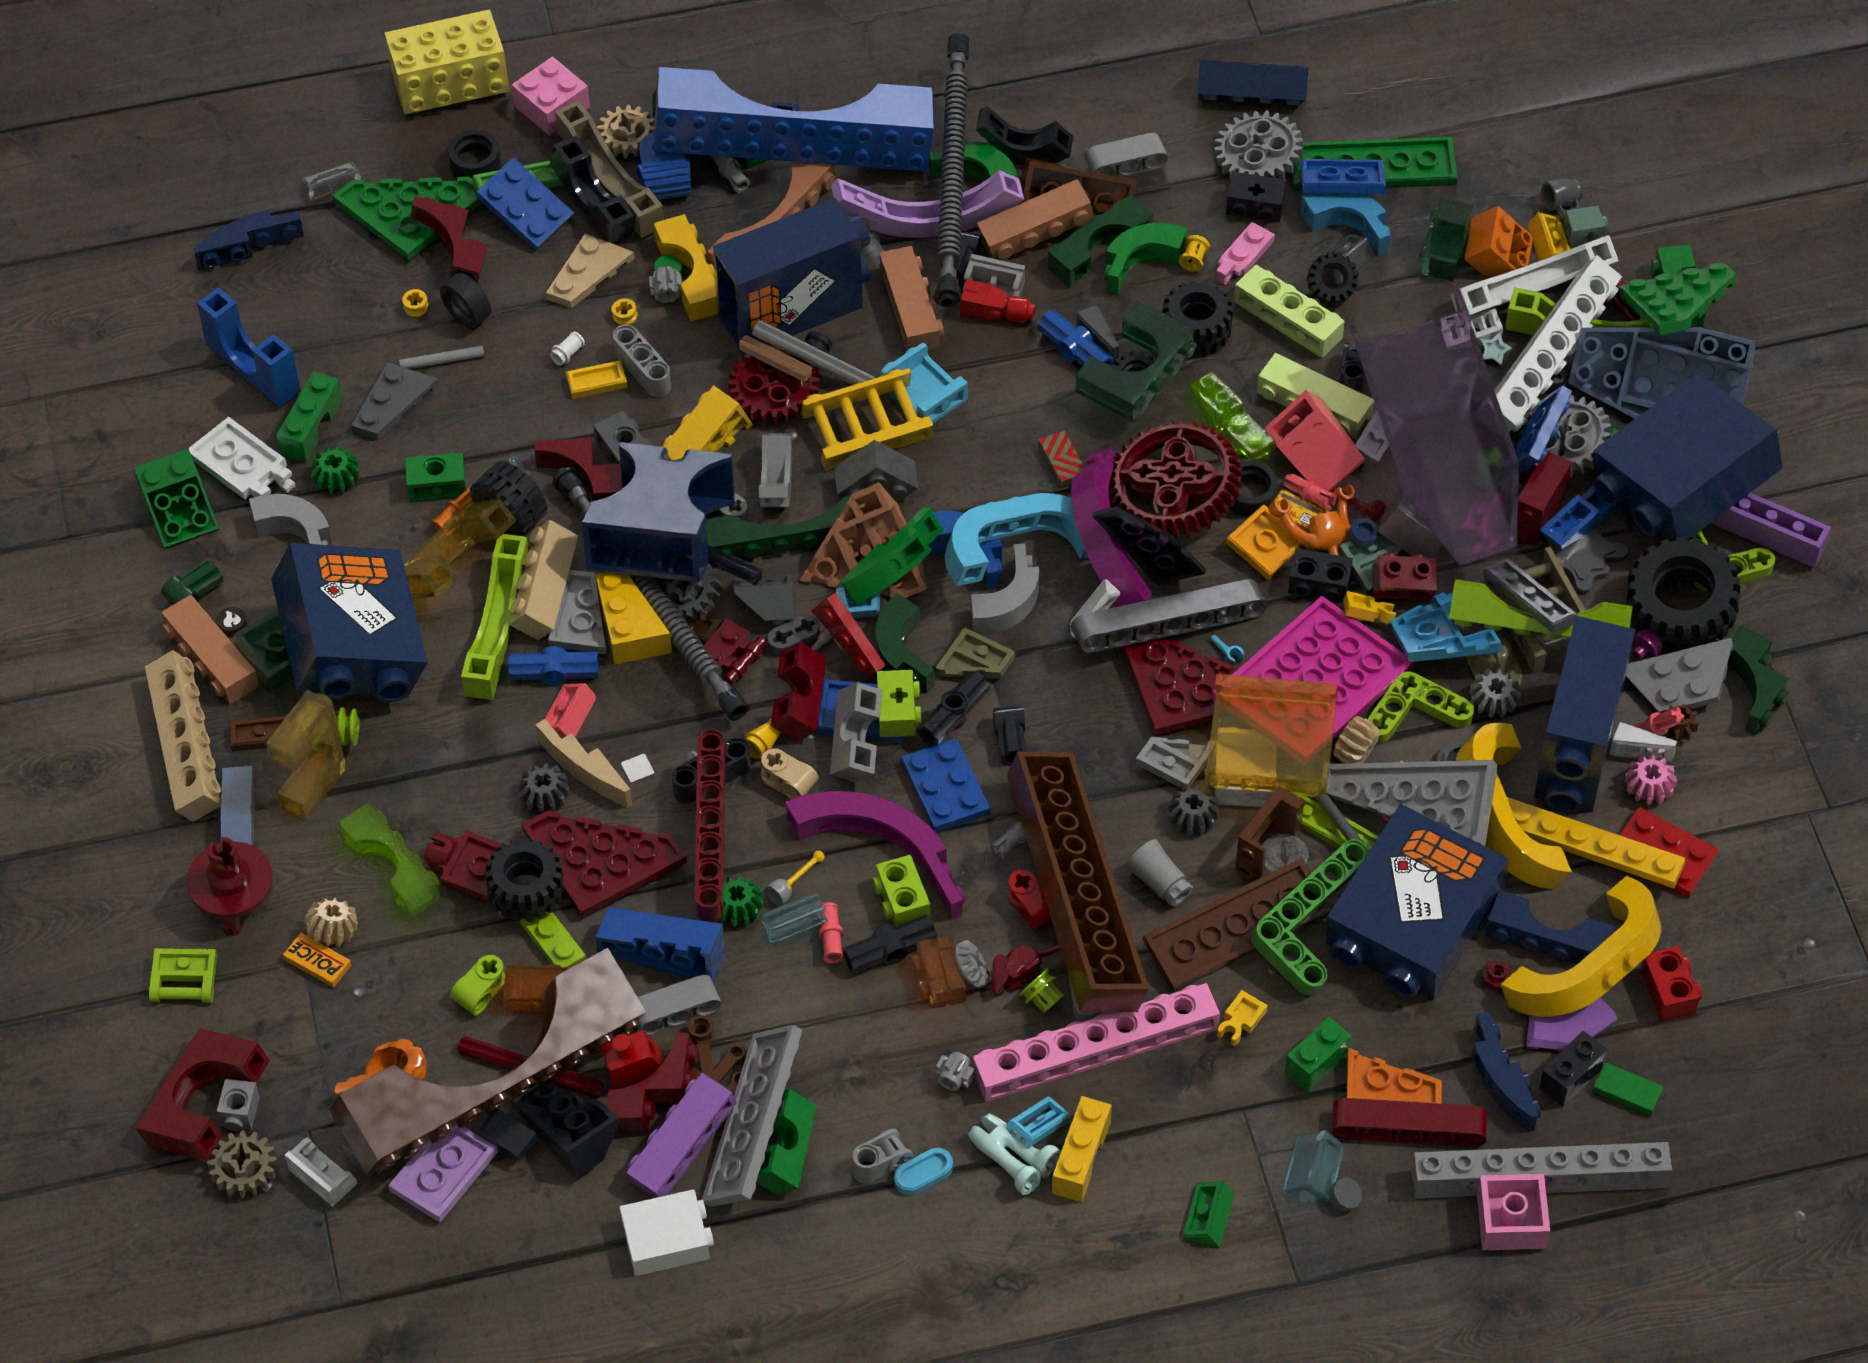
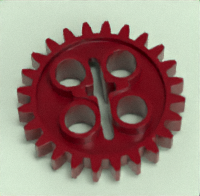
M782 349L780 350L812 368L811 377L803 382L751 355L750 358L741 356V364L734 363V371L729 372L728 390L730 397L741 405L746 415L751 414V421H755L760 417L763 425L768 419H772L773 425H777L778 419H782L785 424H788V417L790 416L796 420L799 419V411L802 412L803 400H806L813 394H819L820 378L818 369H814V365Z

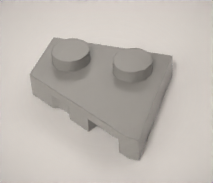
M1151 737L1136 757V765L1182 789L1185 785L1190 788L1216 752L1217 743L1208 741L1207 745L1189 744V740L1185 739L1168 740L1167 738Z

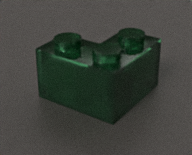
M1441 197L1438 207H1432L1429 223L1433 225H1430L1426 241H1429L1428 246H1422L1419 261L1423 262L1422 274L1454 282L1468 244L1474 205Z

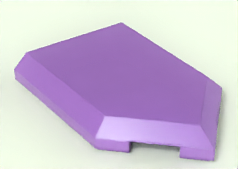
M1600 997L1590 1005L1568 1014L1550 1017L1529 1015L1526 1049H1554L1561 1053L1582 1031H1585L1594 1038L1617 1021L1616 1014Z

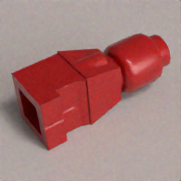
M971 280L966 281L960 300V316L966 318L973 316L983 320H1002L1005 315L1007 320L1025 323L1027 320L1033 321L1036 311V304H1031L1027 298L1010 296L1007 299V293L994 285Z

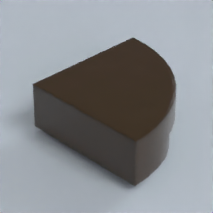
M709 617L707 620L695 623L692 621L688 625L704 645L721 626L722 620Z

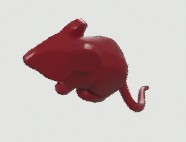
M1059 944L1044 950H1035L1030 946L1022 945L1012 949L1006 957L1002 954L997 955L993 960L991 980L994 994L1005 992L1008 987L1011 988L1012 992H1015L1021 987V982L1024 981L1027 984L1036 979L1042 973L1040 964L1043 961L1041 958L1059 951Z

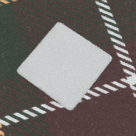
M645 754L621 762L630 782L654 774V770Z

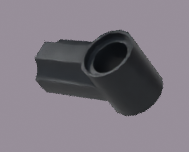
M961 231L960 260L954 264L956 279L959 280V283L965 281L964 275L971 254L979 255L982 242L981 235Z
M1024 707L993 708L995 735H998L1001 762L1012 765L1017 751L1026 752Z

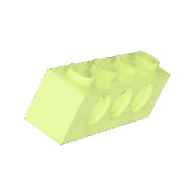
M1255 265L1235 284V303L1319 357L1323 358L1343 339L1345 321L1338 314L1322 307L1316 300L1308 298L1297 291L1294 286L1286 284L1275 277L1272 272Z

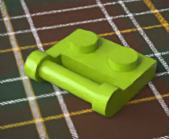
M154 948L149 987L150 1002H160L161 999L202 1000V1003H213L217 964L216 949ZM162 981L203 982L202 988L161 987Z

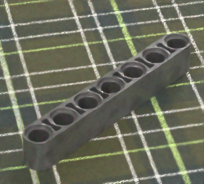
M1246 579L1082 614L1072 621L1071 630L1081 649L1086 653H1094L1256 618L1266 611L1268 603L1256 582Z

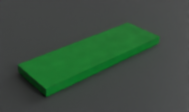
M1452 137L1303 142V158H1299L1300 161L1301 159L1382 160L1386 187L1457 185L1458 182ZM1300 165L1293 166L1294 172L1291 173L1293 191H1302Z

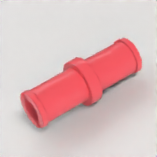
M827 902L819 906L821 928L818 932L819 938L823 941L824 961L835 964L843 960L841 944L843 928L839 925L838 905Z

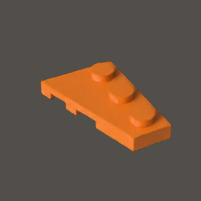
M1348 1048L1346 1098L1442 1104V1080L1408 1068L1402 1070L1387 1065L1385 1060L1377 1057L1373 1060L1359 1055L1357 1050Z

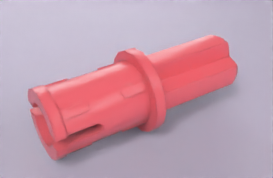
M1287 474L1285 476L1283 487L1301 496L1302 500L1312 502L1326 511L1332 509L1327 503L1332 506L1335 505L1337 500L1336 494L1319 487L1317 482L1307 481L1295 474Z
M1674 707L1663 713L1655 712L1647 720L1634 724V727L1658 735H1664L1669 728L1678 725L1684 720V714L1681 713L1680 708Z

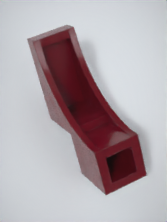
M414 196L410 219L426 225L443 240L451 257V277L462 273L478 284L486 258L487 245L475 239H463L469 210L455 204L447 205L436 202L429 197L421 198Z
M592 438L534 441L537 468L544 467L557 470L563 467L576 468L579 472V478L591 493L593 501L609 497L623 489L620 464L594 465Z
M676 1033L669 1055L650 1076L634 1085L608 1090L606 1106L620 1120L616 1133L649 1132L650 1120L655 1118V1104L679 1103L685 1096L686 1087L695 1079L693 1063L698 1062L699 1056L698 1046L693 1044L688 1033Z

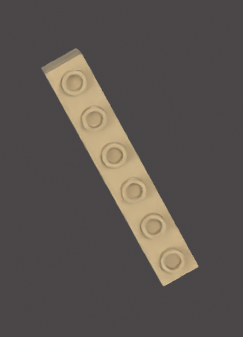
M172 650L146 665L145 671L174 808L177 813L194 822L221 806L219 794L221 788L216 780L214 771L216 765L209 748L210 738L206 733L204 725L205 715L200 707L198 697L200 692L195 684L193 674L195 671L194 665L189 658L183 657Z

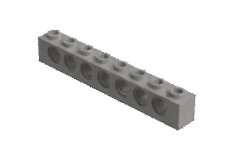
M1668 1142L1414 1152L1411 1172L1414 1199L1477 1196L1480 1175L1544 1174L1546 1193L1668 1188L1672 1165Z

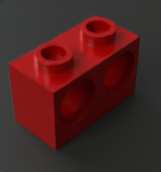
M1679 946L1651 952L1642 961L1640 971L1660 1021L1696 1013L1699 1000L1702 999V992L1698 982H1693L1688 957H1683ZM1662 968H1668V969H1671L1672 971H1671V972L1665 971V970H1663ZM1673 994H1679L1683 997L1679 998L1674 996Z

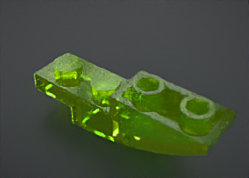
M1210 373L1189 384L1190 391L1210 423L1218 433H1222L1225 436L1226 440L1229 439L1234 450L1237 451V455L1243 452L1250 460L1255 461L1276 450L1275 440L1244 411L1243 402L1214 373Z

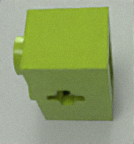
M913 670L877 671V688L882 690L879 718L880 737L916 736L915 724H921V707L914 704V699H920L919 681H913Z

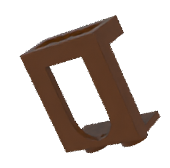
M1278 786L1238 836L1235 869L1239 870L1244 877L1254 880L1264 877L1265 847L1277 832L1292 841H1295L1300 835L1304 800ZM1270 816V819L1266 822V824L1262 827V829L1258 832V834H1257V835L1254 837V839L1252 840L1251 838L1255 835V833L1259 830V828L1263 825V823H1264V822L1267 820V818Z

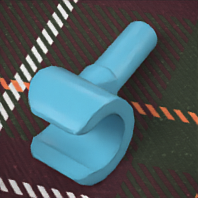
M1216 635L1211 636L1210 640L1225 655L1224 661L1226 663L1235 665V660L1231 655L1236 656L1240 661L1243 660L1244 651L1241 647H1229Z

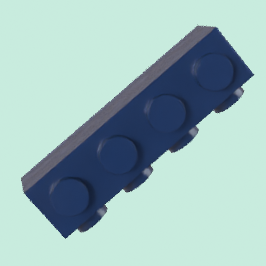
M1200 60L1198 94H1203V99L1219 100V95L1230 96V101L1246 102V97L1257 98V103L1272 104L1273 99H1284V104L1300 105L1301 100L1306 101L1309 68L1308 66Z

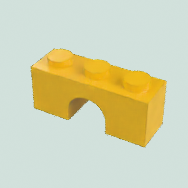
M1081 1096L1052 1176V1194L1083 1202L1092 1177V1167L1097 1149H1102L1111 1124V1104Z

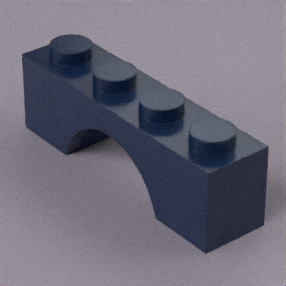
M1499 890L1488 919L1486 936L1492 937L1498 942H1508L1521 946L1530 952H1540L1549 955L1558 961L1578 964L1617 931V927L1587 918L1582 924L1572 929H1552L1541 924L1533 916L1529 906V899Z

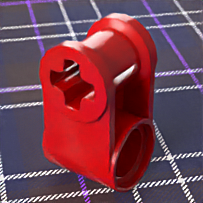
M1017 870L1013 872L1009 878L1008 899L1022 915L1028 926L1033 930H1037L1051 920L1041 884L1030 871Z

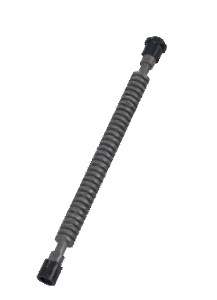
M961 33L949 36L947 46V58H950L949 66L952 72L946 76L938 260L943 264V267L940 269V276L936 280V290L933 292L935 303L945 308L952 307L961 300L959 280L956 279L954 264L960 260L968 77L963 72V69L966 66V60L969 58V38Z
M563 467L555 473L552 484L556 490L562 492L568 501H572L575 506L581 508L580 518L583 521L591 504L588 500L589 495L583 488L585 485L579 478L577 469L574 467ZM628 574L670 632L671 641L698 678H700L701 682L712 685L714 688L713 693L719 700L718 704L729 720L736 721L745 716L749 710V705L736 688L731 687L728 682L721 679L722 669L656 580L649 576Z

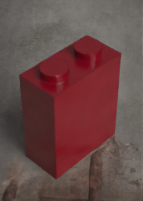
M1547 452L1542 462L1536 466L1516 500L1511 530L1512 535L1517 536L1522 541L1538 545L1543 536L1539 533L1540 529L1555 516L1566 497L1572 461Z

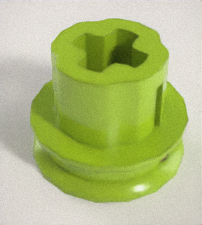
M1047 968L1019 996L1026 998V1004L1032 1000L1044 1014L1064 994L1052 982L1056 976H1051L1049 968Z

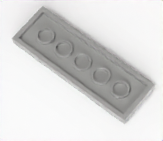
M795 1025L754 1033L734 1094L737 1104L727 1116L702 1197L704 1204L709 1207L751 1200L755 1192L760 1167L765 1160L764 1154L769 1138L773 1133V1125L778 1109L782 1104V1096L786 1082L791 1074L790 1069L794 1056L799 1048L802 1030Z

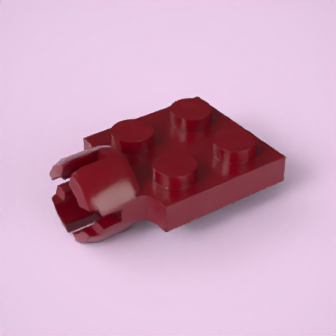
M465 830L460 838H454L441 832L434 833L430 838L434 840L433 844L428 842L424 852V864L441 871L440 884L490 903L485 876L486 863L490 861V855L493 851L499 852L498 846L502 844L468 830Z

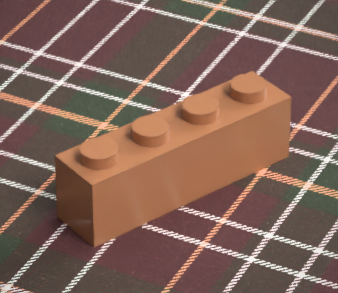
M1076 179L977 223L979 234L982 236V242L990 257L1001 260L1007 259L1026 248H1032L1049 238L1057 237L1074 227L1082 226L1088 221L1093 220L1094 215L1091 202L1079 180Z
M912 246L879 252L880 272L906 352L923 342L928 346V350L940 348V336H944L943 324L941 319L936 320V303L933 298L929 299V282L927 277H922L921 275L923 266L920 256H915Z
M191 594L161 612L164 621L161 627L164 634L169 640L174 639L178 643L177 646L182 656L190 658L194 662L193 665L196 672L202 679L206 677L210 681V687L218 698L222 696L231 705L259 687L256 670Z

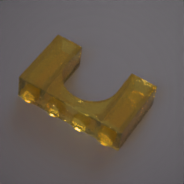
M500 498L466 503L404 564L412 600L441 596L459 578L449 565L453 559L474 544L498 539L517 521Z
M309 690L305 692L266 742L269 759L293 771L277 792L281 809L307 821L346 770L333 702L325 695H317Z

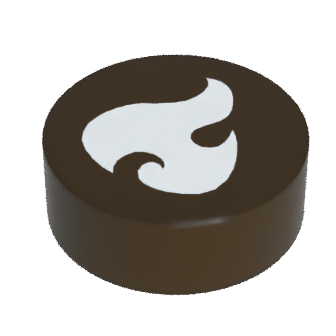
M227 607L217 615V625L226 636L240 635L247 627L245 613L240 608Z

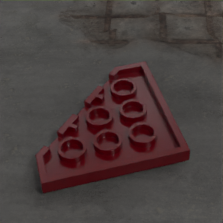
M1159 638L1122 646L1155 736L1235 716L1211 699L1213 691L1237 671L1233 669V665L1213 656L1207 658L1195 652V648L1177 640L1171 642L1167 639Z
M546 811L521 824L522 831L530 839V842H534L536 839L542 841V846L548 844L553 848V853L557 852L562 864L564 892L582 918L687 863L686 854L672 834L659 832V835L642 832L641 828L618 824V827L601 824L600 820L579 816L573 819L560 816V813Z

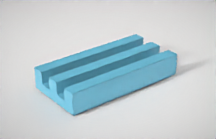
M1048 1096L1011 1119L1006 1129L1010 1133L1015 1130L1017 1132L1015 1137L1018 1140L1024 1138L1026 1140L1024 1145L1030 1148L1067 1124L1071 1114ZM1048 1108H1052L1051 1111L1047 1112L1046 1114L1040 1115L1036 1118L1035 1121H1033L1026 1127L1023 1126V1124L1033 1119L1043 1111L1047 1110Z

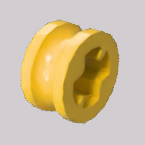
M409 290L402 297L403 308L408 316L420 317L427 313L429 306L427 295L422 290Z
M619 299L612 305L613 319L617 324L631 325L637 320L638 313L634 301ZM622 310H628L627 314H622Z

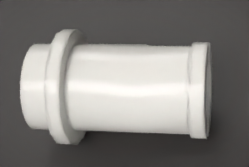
M574 331L559 345H554L550 353L553 362L560 366L568 364L570 357L585 345L583 337Z

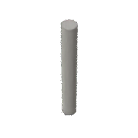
M482 345L401 359L399 363L401 367L415 369L484 357V350Z

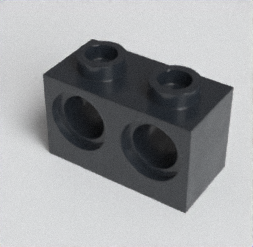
M1296 548L1289 576L1288 593L1301 597L1320 598L1323 596L1330 602H1343L1350 584L1353 558Z

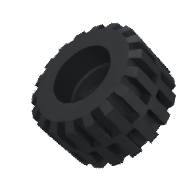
M1195 280L1190 281V284L1187 285L1185 283L1179 284L1178 289L1172 288L1169 295H1166L1162 311V335H1165L1164 339L1167 344L1171 343V348L1175 351L1180 349L1181 354L1187 355L1192 353L1193 356L1197 357L1202 353L1205 356L1211 355L1212 350L1215 352L1221 350V345L1225 346L1232 331L1233 307L1231 298L1227 297V293L1224 290L1219 291V286L1215 284L1208 285L1207 281L1196 283ZM1198 316L1206 319L1198 321L1189 319V317Z
M496 462L471 485L470 496L475 508L482 518L501 534L524 536L547 513L546 500L536 483L524 471L508 462Z
M523 838L521 842L513 839L510 840V844L507 846L504 843L498 846L499 852H492L490 861L486 863L485 872L488 899L492 903L496 912L501 911V915L505 918L512 916L513 921L520 922L521 918L526 919V922H531L533 917L544 918L546 911L552 913L555 910V904H560L562 900L561 894L564 892L562 864L557 852L553 853V848L548 844L542 846V841L536 839L534 842H530L529 838ZM521 875H532L539 878L534 883L528 885H517L510 882L515 877Z

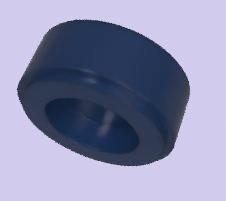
M1368 518L1355 520L1349 530L1350 541L1359 548L1372 547L1379 536L1377 524Z

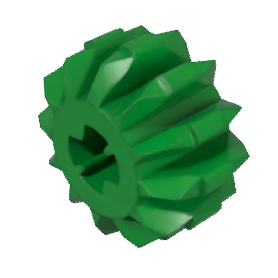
M338 445L335 450H330L326 446L325 453L316 452V459L311 461V477L314 484H318V488L321 491L328 489L331 495L335 490H340L344 494L345 487L353 488L354 480L359 479L358 459L356 456H352L350 449L342 451Z
M741 874L734 881L727 876L726 884H724V912L720 918L722 924L731 921L732 926L735 928L738 922L748 926L749 918L757 920L759 910L763 908L762 890L760 886H755L752 878L744 882Z

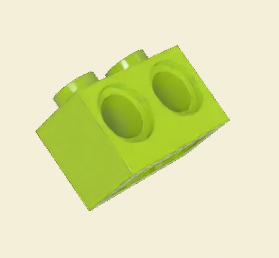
M911 854L876 864V877H873L872 881L876 894H882L885 901L882 902V908L887 920L892 919L893 924L899 926L923 915L930 917V902ZM898 879V880H901V881L892 882V881H890V880ZM901 904H909L910 906L902 907V906H900V905H901Z

